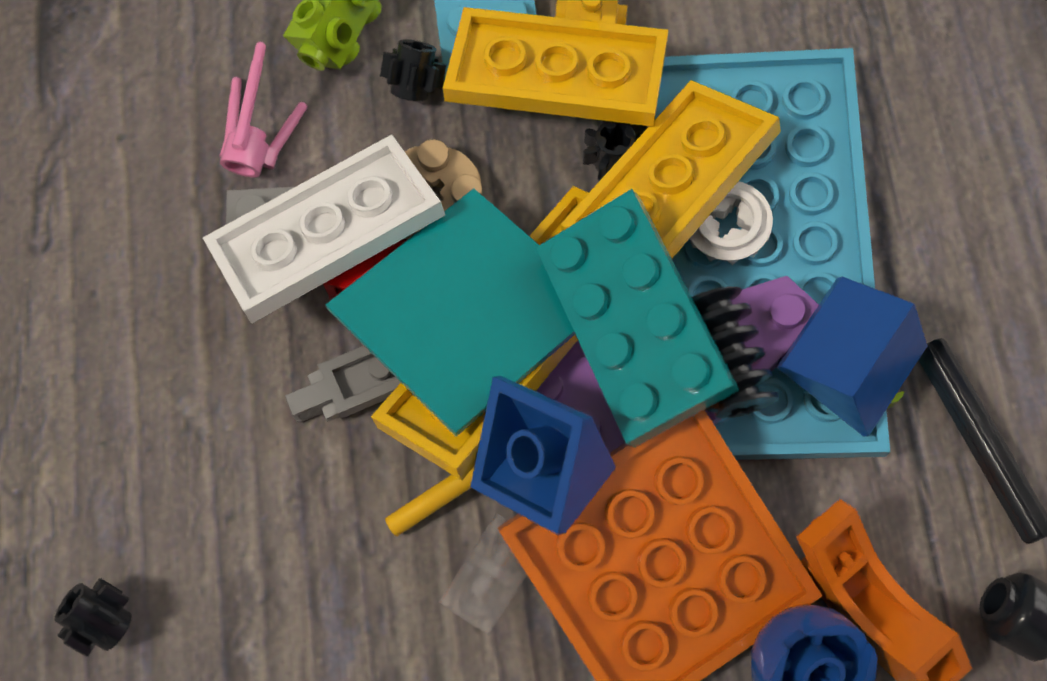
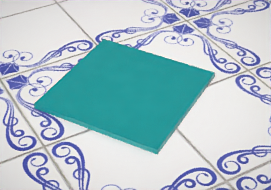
M475 188L444 211L445 216L422 228L325 304L327 310L456 437L486 412L493 376H503L519 383L575 335L536 250L539 244Z

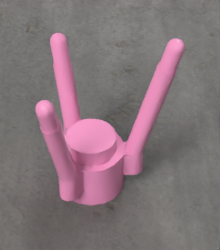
M258 42L255 46L240 116L242 81L239 77L232 79L225 138L219 155L221 157L220 165L235 174L252 178L260 176L262 167L274 169L280 150L307 109V105L304 102L298 103L270 146L265 142L266 133L250 126L266 51L264 42Z

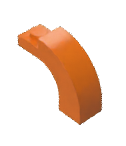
M839 499L796 536L805 554L801 563L821 592L822 600L828 608L834 609L845 616L865 634L867 642L875 649L878 658L877 663L896 681H959L972 669L959 634L920 606L905 592L884 567L870 542L855 508Z

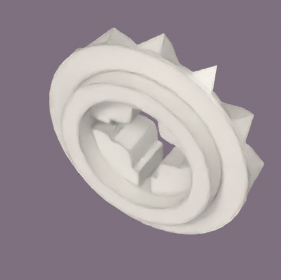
M738 181L690 237L692 248L699 249L707 256L709 261L715 259L724 260L732 265L738 260L749 256L754 258L757 252L768 242L771 234L773 216L770 205L757 189ZM735 206L738 207L736 214L738 216L737 225L742 229L732 228L728 235L725 234L723 238H720V223L715 220V217L725 219L728 213H732Z

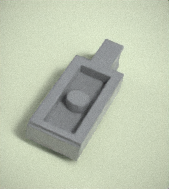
M363 345L318 364L319 370L308 375L311 385L285 395V398L297 423L324 414L328 422L339 417L342 419L386 400L401 382Z

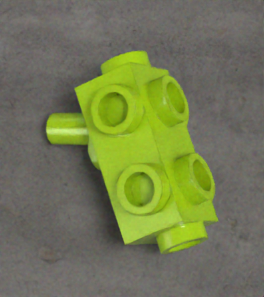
M302 0L295 8L293 18L283 37L298 50L297 57L307 66L323 71L325 67L341 69L342 66L351 63L357 57L360 45L356 40L364 25L373 22L379 16L382 5L379 0Z

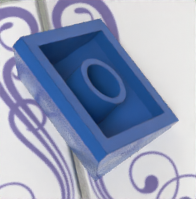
M839 277L835 280L777 368L865 437L871 434L928 345L914 303L848 278Z
M493 376L470 487L557 535L564 534L615 470L614 461L592 417L503 376Z

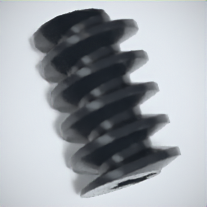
M740 287L716 288L692 297L739 388L737 392L704 409L710 413H715L716 418L744 416L764 409L779 400L778 392H759L758 386L771 379L772 372L770 369H752L751 364L763 358L765 350L763 347L745 346V342L756 337L759 334V330L755 325L739 326L738 321L752 313L750 304L732 303V300L737 298L742 292Z

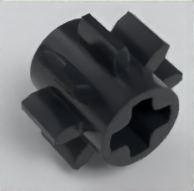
M404 39L398 42L397 49L393 48L392 53H383L380 77L387 78V84L391 85L390 93L392 95L409 101H425L428 98L429 92L434 93L435 88L442 89L447 65L438 62L439 58L435 57L437 49L433 45L417 40Z
M602 121L597 131L587 128L585 130L584 143L588 147L583 150V164H594L598 171V180H601L642 133L635 134L630 124Z
M102 578L97 580L92 589L83 583L77 584L66 594L56 611L55 622L63 626L58 633V637L64 640V645L85 657L90 655L95 645L104 651L112 649L123 638L130 625L132 615L123 608L129 601V598L122 594L123 591Z

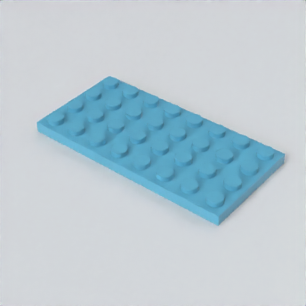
M853 48L665 57L655 119L690 80L778 116L780 119L781 132L739 180L757 189L768 201L773 216L769 240L757 252L754 258L749 256L738 260L732 265L724 260L715 259L709 261L707 256L699 249L692 248L689 239L672 260L691 297L705 291L723 287H740L742 290L784 276H788L818 304L821 303L835 280L839 277H845L875 289ZM735 206L732 213H728L725 219L715 217V220L720 223V238H723L725 234L728 235L732 228L742 229L737 225L738 216L736 214L738 207ZM777 367L772 371V378L758 386L759 392H778V401L764 409L744 416L722 418L715 425L736 460L886 457L890 453L887 410L871 434L863 437Z

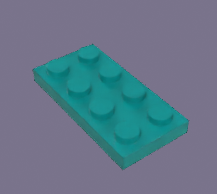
M630 189L536 247L626 444L635 448L739 390L640 196L633 189Z

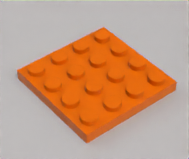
M705 410L700 411L635 448L625 442L611 451L610 455L616 466L615 470L566 533L557 535L520 514L515 515L497 527L596 681H701L752 646L759 631L772 617L790 607L805 604L811 605L822 597L821 592Z

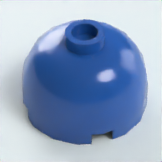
M805 604L790 607L772 617L759 631L752 647L751 677L753 681H875L878 658L874 647L867 642L865 634L845 616L834 609Z

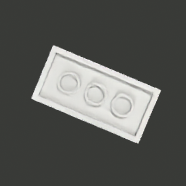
M391 134L204 236L203 240L252 324L445 216V212L439 198Z

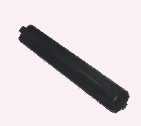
M942 338L928 342V346L919 358V362L1024 543L1030 544L1047 537V513L948 343Z

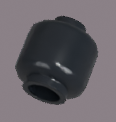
M1022 572L1008 575L1005 578H997L986 588L979 605V613L983 618V627L987 636L994 642L1031 661L1047 659V583Z

